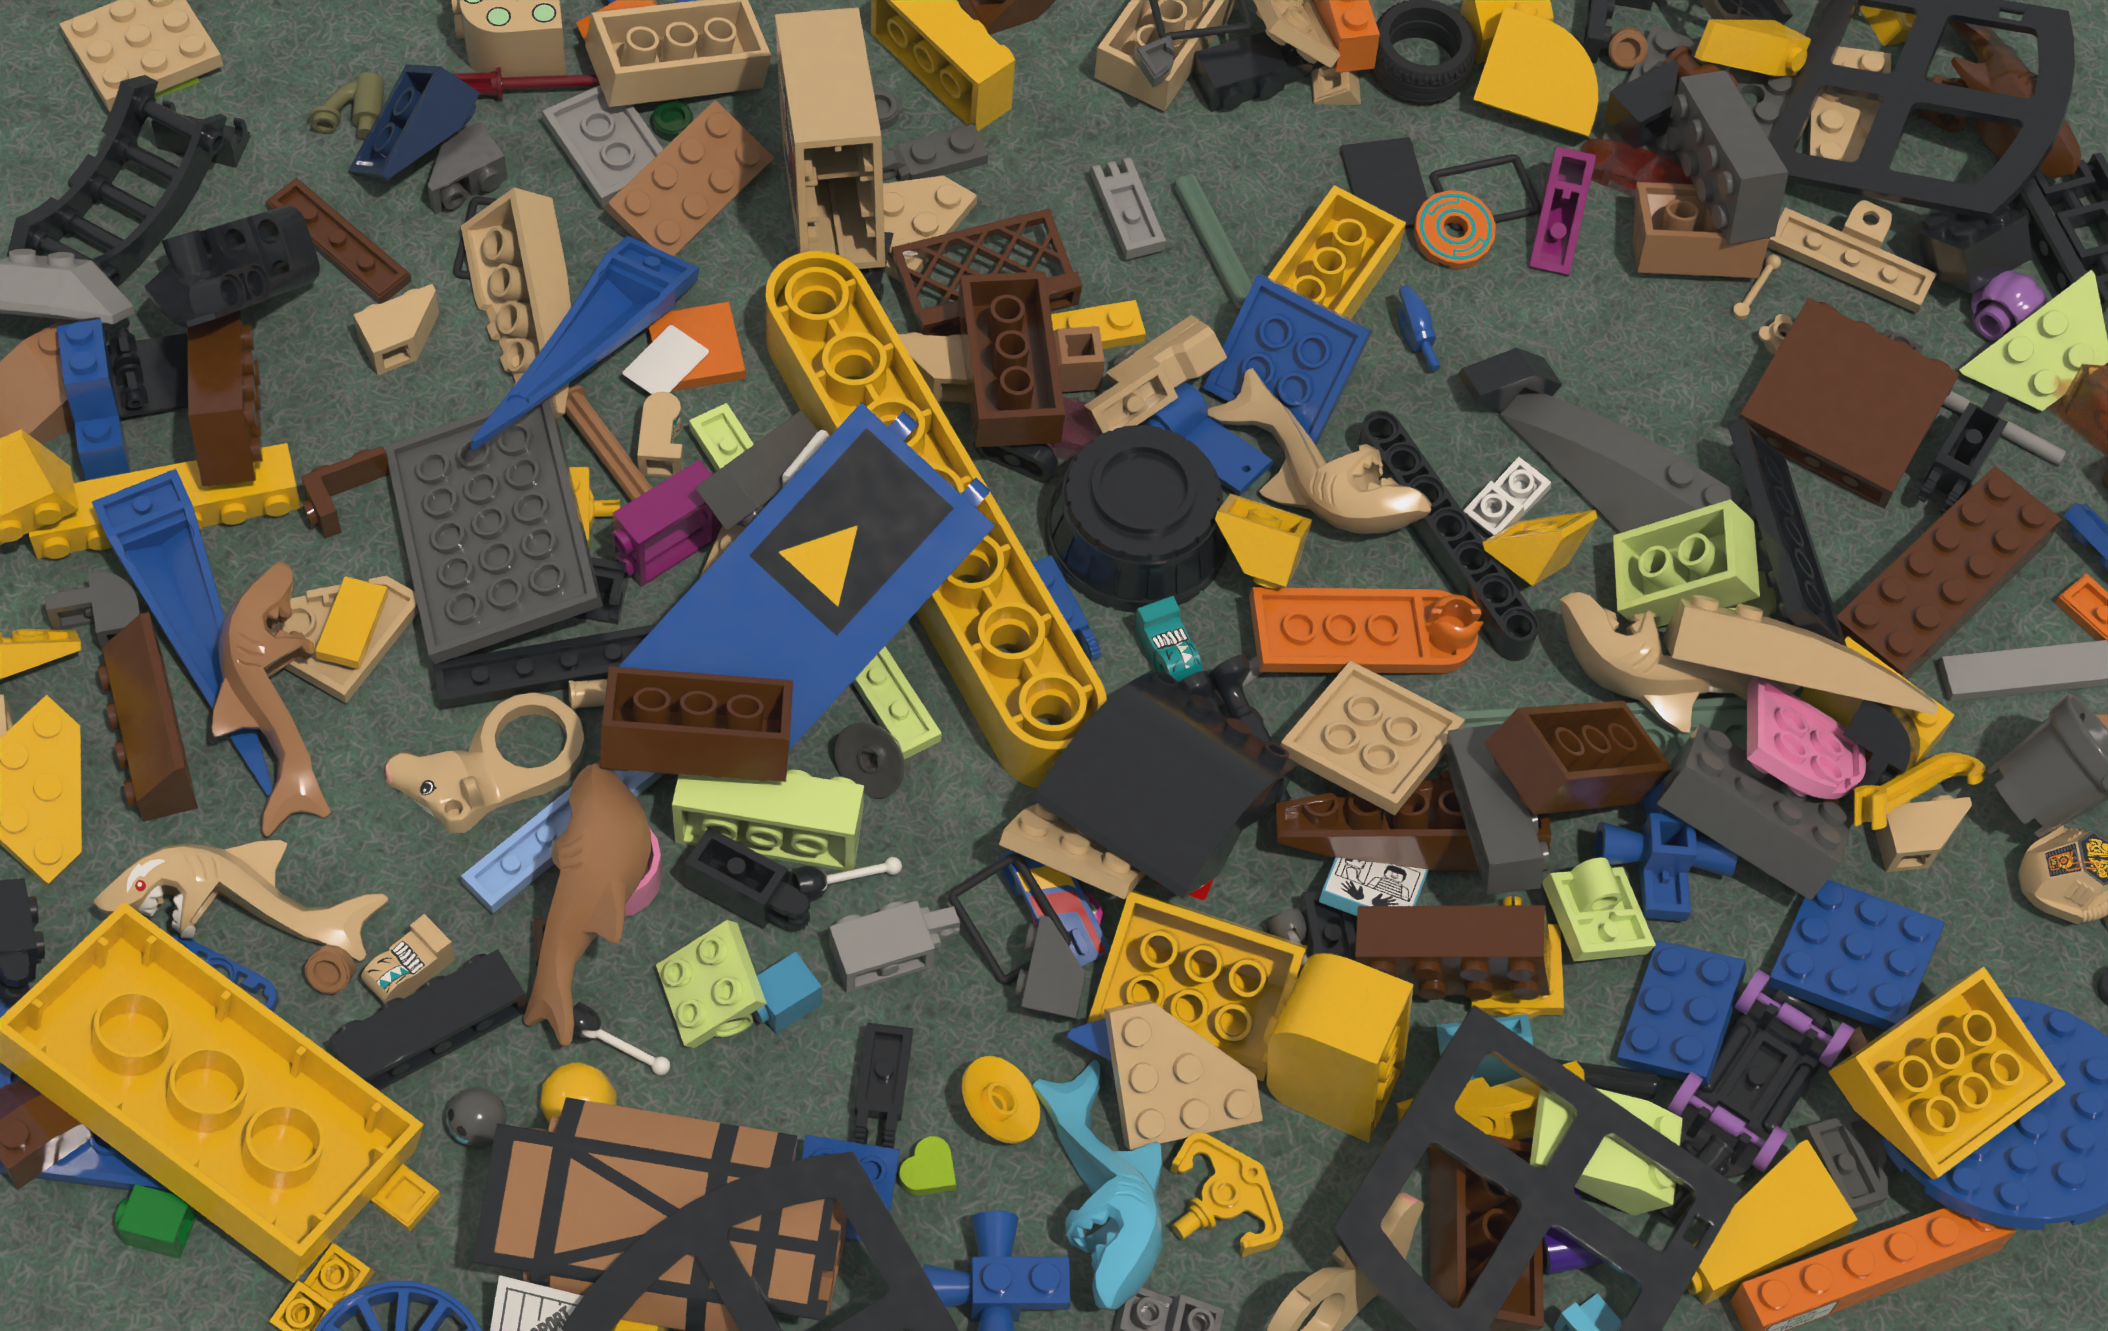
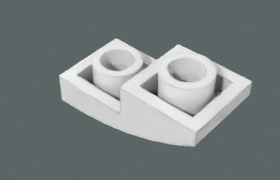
M1518 457L1495 483L1490 481L1463 512L1485 532L1494 536L1518 522L1551 489V481Z

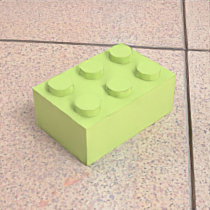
M1731 499L1613 535L1617 611L1630 622L1634 614L1645 613L1649 610L1659 615V618L1655 619L1657 627L1667 625L1680 598L1692 601L1693 595H1702L1719 600L1718 607L1723 608L1760 598L1754 521Z

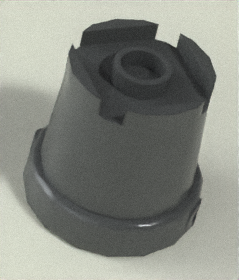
M2069 693L2065 694L2050 708L2049 717L2007 754L1990 765L1988 769L1990 775L2001 771L2004 777L1997 781L1995 786L2008 806L2024 825L2033 819H2036L2042 825L2040 829L2034 832L2036 836L2043 838L2052 831L2108 800V729L2087 705Z

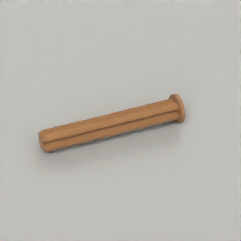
M577 385L569 388L565 413L630 500L633 501L651 490L652 486L585 398L586 390L584 387Z

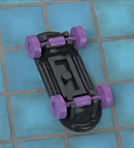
M1759 969L1734 1007L1742 1014L1721 1045L1709 1085H1701L1703 1078L1691 1071L1667 1108L1668 1111L1683 1118L1680 1147L1693 1156L1710 1139L1709 1137L1712 1133L1721 1138L1735 1151V1156L1731 1157L1718 1172L1726 1179L1741 1176L1754 1167L1764 1173L1789 1134L1781 1129L1787 1117L1821 1064L1831 1068L1855 1030L1842 1022L1834 1035L1831 1021L1821 1006L1791 996L1780 989H1767L1763 991L1771 976Z

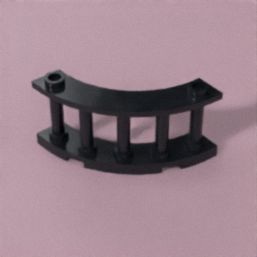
M147 75L121 81L114 104L101 131L108 136L95 157L90 154L86 156L68 180V187L70 189L59 200L50 197L34 210L16 218L7 256L9 257L10 251L16 249H33L36 251V256L43 255L44 253L49 255L57 252H70L74 254L75 259L92 260L109 280L118 287L122 281L142 265L185 212L198 190L213 156L223 146L225 140L223 129L227 117L218 114L198 120L195 123L156 102L154 95L158 81ZM149 117L191 139L179 167L138 146L137 138L146 118ZM131 160L171 181L155 207L112 185V181L124 162ZM105 199L144 221L124 240L83 218L97 200L102 201ZM77 233L109 251L91 259L64 245L59 240L66 234L72 235Z

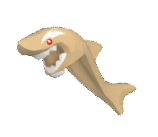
M281 840L256 841L227 849L192 843L164 846L142 856L125 869L94 899V904L98 910L110 916L123 902H126L139 913L152 917L159 909L157 905L164 903L163 894L175 896L173 899L175 906L171 927L180 933L181 938L194 939L196 936V927L194 925L208 910L218 895H221L264 922L304 941L318 943L323 946H339L346 950L352 959L361 963L367 956L361 934L363 925L372 915L389 902V898L383 893H365L330 907H306L284 895L276 888V870L286 852L287 843Z

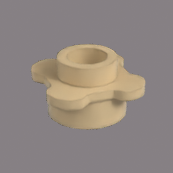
M1779 314L1771 325L1763 326L1759 330V339L1764 342L1766 349L1773 355L1776 354L1785 338L1780 334L1787 335L1793 325L1791 318L1788 315Z

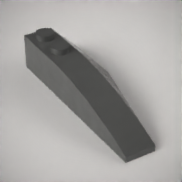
M1524 387L1499 415V419L1535 454L1540 453L1553 466L1552 471L1563 481L1567 479L1582 494L1581 499L1591 509L1596 508L1610 521L1609 526L1617 534L1730 499L1741 508L1745 496L1674 452L1612 420L1559 398Z

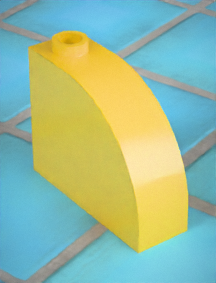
M1515 2L1513 9L1504 6L1473 100L1483 105L1589 138L1598 109V83L1593 64L1587 52L1579 41L1563 27L1536 16L1538 9Z

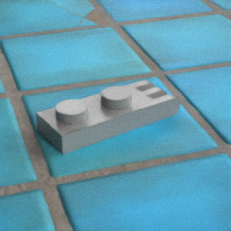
M1130 157L1121 159L1124 173H1120L1115 161L1107 162L1106 171L1108 177L1104 176L1100 165L1091 166L1090 171L1093 182L1125 259L1128 260L1164 251L1165 237Z

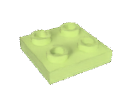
M1601 857L1593 858L1577 865L1571 871L1550 873L1542 881L1574 962L1645 955L1656 946L1623 867L1611 868L1608 859Z
M729 920L722 922L656 964L684 1046L696 1048L714 1036L728 1037L746 1030L753 1023L751 1013L767 1004L738 923Z

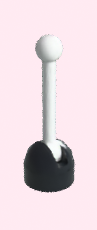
M890 857L883 864L826 875L822 869L815 866H801L792 869L793 887L799 890V893L804 892V895H807V899L813 902L823 896L828 884L884 872L896 875L901 871L902 863L898 858Z
M581 1002L574 1006L572 1041L586 1043L598 1038L650 1065L655 1074L665 1075L668 1073L670 1062L667 1058H655L601 1029V1020L597 1012Z

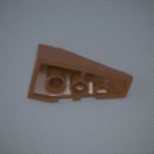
M24 1080L5 1085L0 1089V1164L19 1189L96 1135Z

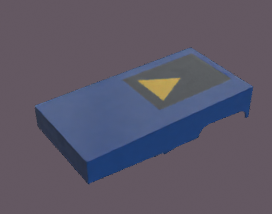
M861 402L619 667L793 680L790 750L993 529L995 525L976 508L991 490L976 477L960 494L903 441L918 425L913 418L903 410L888 427Z

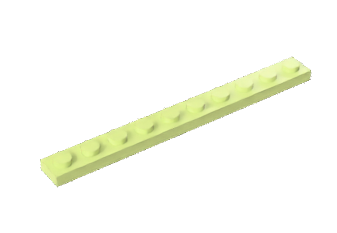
M727 403L689 420L691 433L716 471L754 445ZM884 647L852 683L880 727L897 739L905 760L941 742L942 733L887 648Z

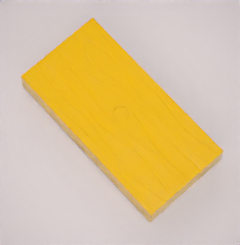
M123 902L0 1018V1062L292 1283L304 1273L350 1221L367 1205L398 1168L405 1164L414 1154L424 1126L422 1122L126 902Z

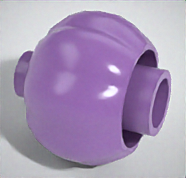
M2013 270L2006 271L1993 278L1989 284L1973 292L1971 298L1972 321L1985 338L1999 340L2016 324L2018 326L2047 304V298L2044 291L2032 277Z

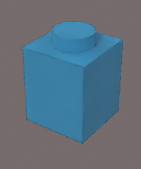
M797 952L792 953L757 975L767 1004L752 1014L760 1024L767 1021L775 1034L822 1005V986Z

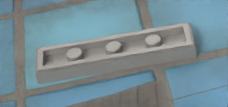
M2102 640L1943 656L1938 666L1949 702L2107 686L2108 641Z

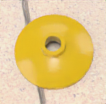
M995 1056L980 1057L966 1068L962 1078V1094L965 1105L977 1125L988 1135L1004 1143L1017 1144L1030 1138L1039 1126L1040 1105L1037 1095L1026 1076L1010 1062Z

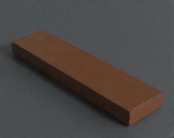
M297 177L265 201L267 210L282 206L297 208L306 221L315 251L377 304L388 301L412 282L411 274Z

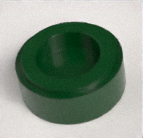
M668 101L662 103L653 112L654 132L661 139L672 142L694 120L693 112L682 102Z

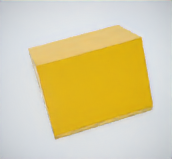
M1596 510L1518 521L1483 541L1484 550L1530 585L1534 586L1570 563L1597 519Z

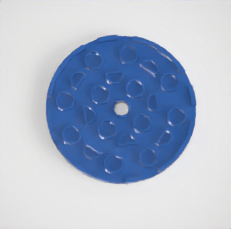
M2006 997L2061 1076L2065 1085L1934 1180L1883 1135L1881 1144L1902 1173L1908 1171L1926 1186L1924 1192L1927 1195L1971 1218L1998 1226L2042 1230L2045 1224L2070 1221L2072 1226L2091 1221L2106 1214L2108 1210V1037L2067 1011L2020 997Z

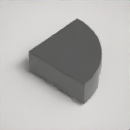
M1170 35L1134 49L1133 59L1152 87L1162 83L1169 76L1173 68L1175 47Z

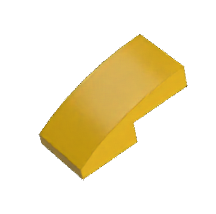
M332 1242L305 1282L297 1281L269 1322L282 1331H315L321 1320L334 1306L349 1295L363 1289L376 1271Z

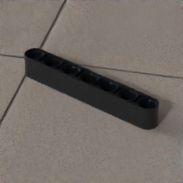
M1377 410L1369 413L1362 424L1357 450L1359 451V445L1363 444L1378 449L1383 464V474L1379 477V480L1390 477L1399 485L1419 490L1431 502L1430 513L1425 518L1410 524L1409 527L1457 595L1471 599L1480 608L1482 614L1478 621H1483L1480 629L1495 651L1502 658L1509 661L1525 659L1529 656L1539 631V620L1497 559L1484 550L1483 539L1400 421L1387 411ZM1373 436H1379L1384 439H1377ZM1396 468H1402L1406 470V472L1399 471ZM1441 533H1448L1453 537H1446ZM1464 565L1474 567L1476 570H1469ZM1487 598L1497 600L1499 603H1492ZM1510 632H1517L1523 637H1516Z

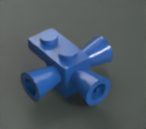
M1663 780L1641 802L1647 820L1640 833L1599 822L1594 838V858H1606L1610 865L1638 862L1641 911L1644 918L1687 921L1691 914L1688 872L1691 866L1731 877L1736 868L1738 855L1709 836L1696 837V831L1693 826L1659 806L1657 802L1665 782Z
M985 1211L971 1217L979 1257H972L970 1273L923 1263L924 1272L946 1308L970 1303L971 1322H979L978 1331H1015L1013 1322H1019L1020 1310H1069L1070 1308L1069 1257H1012L1019 1217L1011 1212Z

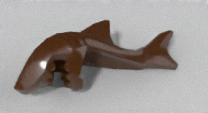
M1961 22L1949 23L1967 42L1977 58V63L1959 57H1954L1951 60L1952 66L1970 89L2021 98H2031L2035 95L2038 75L2026 67L2021 59L1997 36L1993 28ZM1975 119L1978 132L1985 146L2000 158H2002L2022 129L2019 126ZM2065 119L2051 151L2038 169L2045 176L2054 178L2074 174L2080 165V146Z

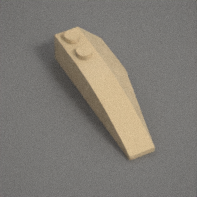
M513 187L461 225L474 299L478 308L487 312L490 321L487 325V330L491 339L497 340L503 351L500 360L504 370L511 372L517 383L571 308L567 269L553 199ZM569 383L551 395L557 418L565 414Z
M1693 595L1692 601L1680 598L1664 634L1663 642L1674 659L1936 715L1938 706L1931 697L1891 670L1851 648L1814 632L1762 616L1763 610L1753 606L1737 604L1736 610L1718 607L1720 601L1707 596Z

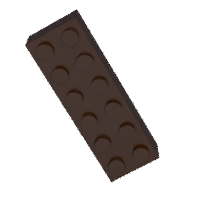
M1994 466L1837 615L1844 639L1848 636L1908 680L2048 544L2062 518L1998 467Z

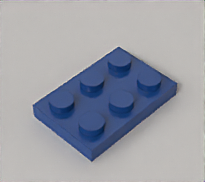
M1657 940L1617 1054L1618 1065L1636 1070L1650 1071L1657 1075L1683 1081L1686 1080L1692 1071L1703 1078L1701 1085L1708 1086L1747 970L1745 959Z

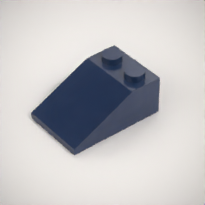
M406 64L348 172L356 176L390 179L468 123L475 113V102L480 92L441 66Z

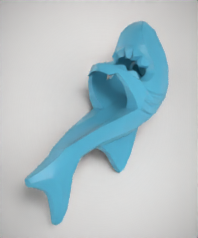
M1093 1060L1073 1081L1055 1083L1039 1079L1035 1081L1032 1088L1046 1108L1056 1128L1058 1138L1078 1174L1093 1194L1079 1210L1072 1209L1065 1221L1066 1235L1071 1246L1079 1248L1086 1253H1092L1091 1266L1094 1271L1092 1290L1095 1305L1100 1309H1117L1134 1297L1145 1285L1163 1247L1165 1226L1161 1207L1156 1197L1162 1169V1152L1158 1141L1132 1151H1112L1100 1141L1091 1129L1090 1110L1102 1082L1101 1066L1097 1060ZM1093 1223L1105 1224L1095 1233L1084 1237L1082 1228L1091 1230Z

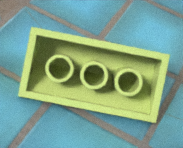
M787 770L786 782L679 774L672 802L675 843L696 846L708 827L767 858L844 871L854 870L864 808V785L856 784L854 781L844 777H834L830 780L811 777L808 773L801 770Z

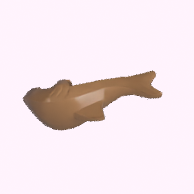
M282 561L277 562L246 589L233 603L222 623L218 646L219 664L223 680L213 709L211 729L214 738L222 737L242 728L260 729L270 743L278 762L277 780L267 799L261 817V832L267 838L271 837L292 814L303 812L323 819L331 814V810L317 783L306 746L289 711L269 679L299 656L307 660L314 655V643L306 639L302 632L291 631L287 633L280 629L273 635L268 630V628L276 629L278 622L284 623L292 617L293 613L290 600L295 586L294 577L290 566Z
M600 762L585 767L574 780L569 798L572 810L571 820L566 831L552 841L550 855L554 864L561 871L546 922L536 979L523 1017L524 1023L528 1026H533L544 1020L549 1021L562 1047L569 1046L573 1037L574 1013L571 985L575 964L598 934L611 943L619 944L623 932L625 904L639 886L651 852V832L644 810L637 798L618 775L611 769L600 768Z

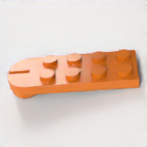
M1253 587L1249 595L1259 672L1340 673L1351 660L1374 673H1450L1460 669L1469 661L1477 646L1478 632L1483 625V621H1478L1482 614L1481 610L1471 599L1435 589H1274Z

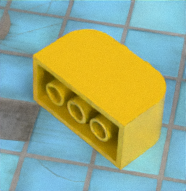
M1325 953L1310 956L1306 960L1298 979L1290 978L1282 997V1004H1285L1279 1018L1275 1016L1271 1018L1263 1037V1043H1266L1267 1047L1262 1063L1267 1064V1087L1270 1093L1281 1104L1370 1143L1405 1066L1414 984L1342 956Z

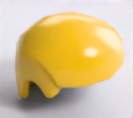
M581 1062L570 1063L558 1067L542 1084L540 1108L550 1124L552 1116L560 1117L566 1097L616 1105L617 1092L608 1077L601 1070Z

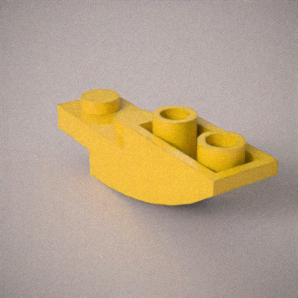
M1577 1061L1562 1065L1585 1081L1584 1070ZM1483 1077L1476 1078L1467 1083L1455 1103V1111L1459 1116L1487 1135L1512 1140L1530 1138L1534 1135L1540 1087L1525 1077L1492 1087L1488 1085ZM1414 1098L1396 1103L1398 1123Z

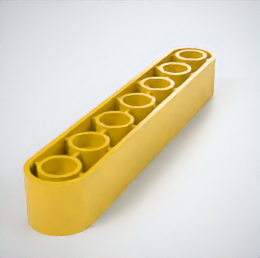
M824 251L799 253L781 262L771 273L766 285L767 349L800 410H803L819 432L820 429L825 430L831 436L861 402L888 427L904 410L918 423L914 430L903 440L960 494L976 477L986 486L861 271L846 258ZM989 492L976 508L995 526L918 609L916 615L1003 768L1017 781L1038 789L1064 749L1091 716L1107 701L1104 686L991 492ZM962 581H975L977 583H966ZM1012 649L1019 651V653H1005L999 650ZM1053 719L1063 724L1047 725L1037 720Z

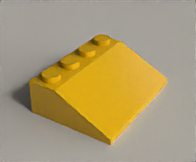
M1132 890L1127 896L1087 1024L1105 1019L1104 1009L1150 1000L1254 1073L1257 1080L1264 1081L1267 1064L1262 1063L1267 1044L1263 1043V1037L1273 1016L1279 1018L1285 1004H1282V997L1291 977L1297 979L1307 946Z
M1985 967L1956 981L1828 1071L1855 1112L1933 1180L1939 1178L2065 1085L2061 1076Z

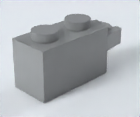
M917 900L906 904L901 901L885 905L876 913L862 917L855 914L840 919L835 925L829 926V946L846 993L934 967L935 949L941 947V940L959 934L960 921L954 906L930 912L928 907L920 908Z

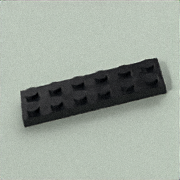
M1742 418L1728 426L1733 441L1729 449L1743 475L1739 476V481L1752 502V506L1749 507V513L1762 534V537L1759 539V545L1772 565L1769 577L1775 588L1780 592L1783 602L1779 603L1781 614L1788 624L1797 625L1800 628L1814 632L1847 647L1787 461Z

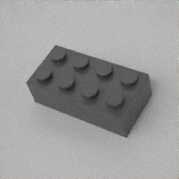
M1726 70L1680 77L1677 95H1674L1672 100L1674 114L1672 126L1667 129V143L1669 149L1675 151L1685 176L1690 177L1696 187L1699 200L1702 203L1704 202L1709 209L1714 226L1717 229L1720 228L1728 244L1775 237L1788 170Z
M1701 723L1698 725L1672 760L1671 767L1673 771L1665 779L1657 804L1804 897L1812 900L1842 862L1852 818L1833 802H1825L1818 797L1808 794L1805 797L1796 795L1789 789L1786 783L1770 773L1764 774L1758 771L1747 760V752L1734 745L1725 734L1717 730H1710Z

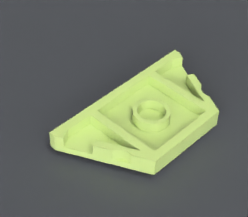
M2090 270L1959 369V371L1968 378L1976 380L2040 411L2045 410L2108 363V339L2096 277L2093 271Z

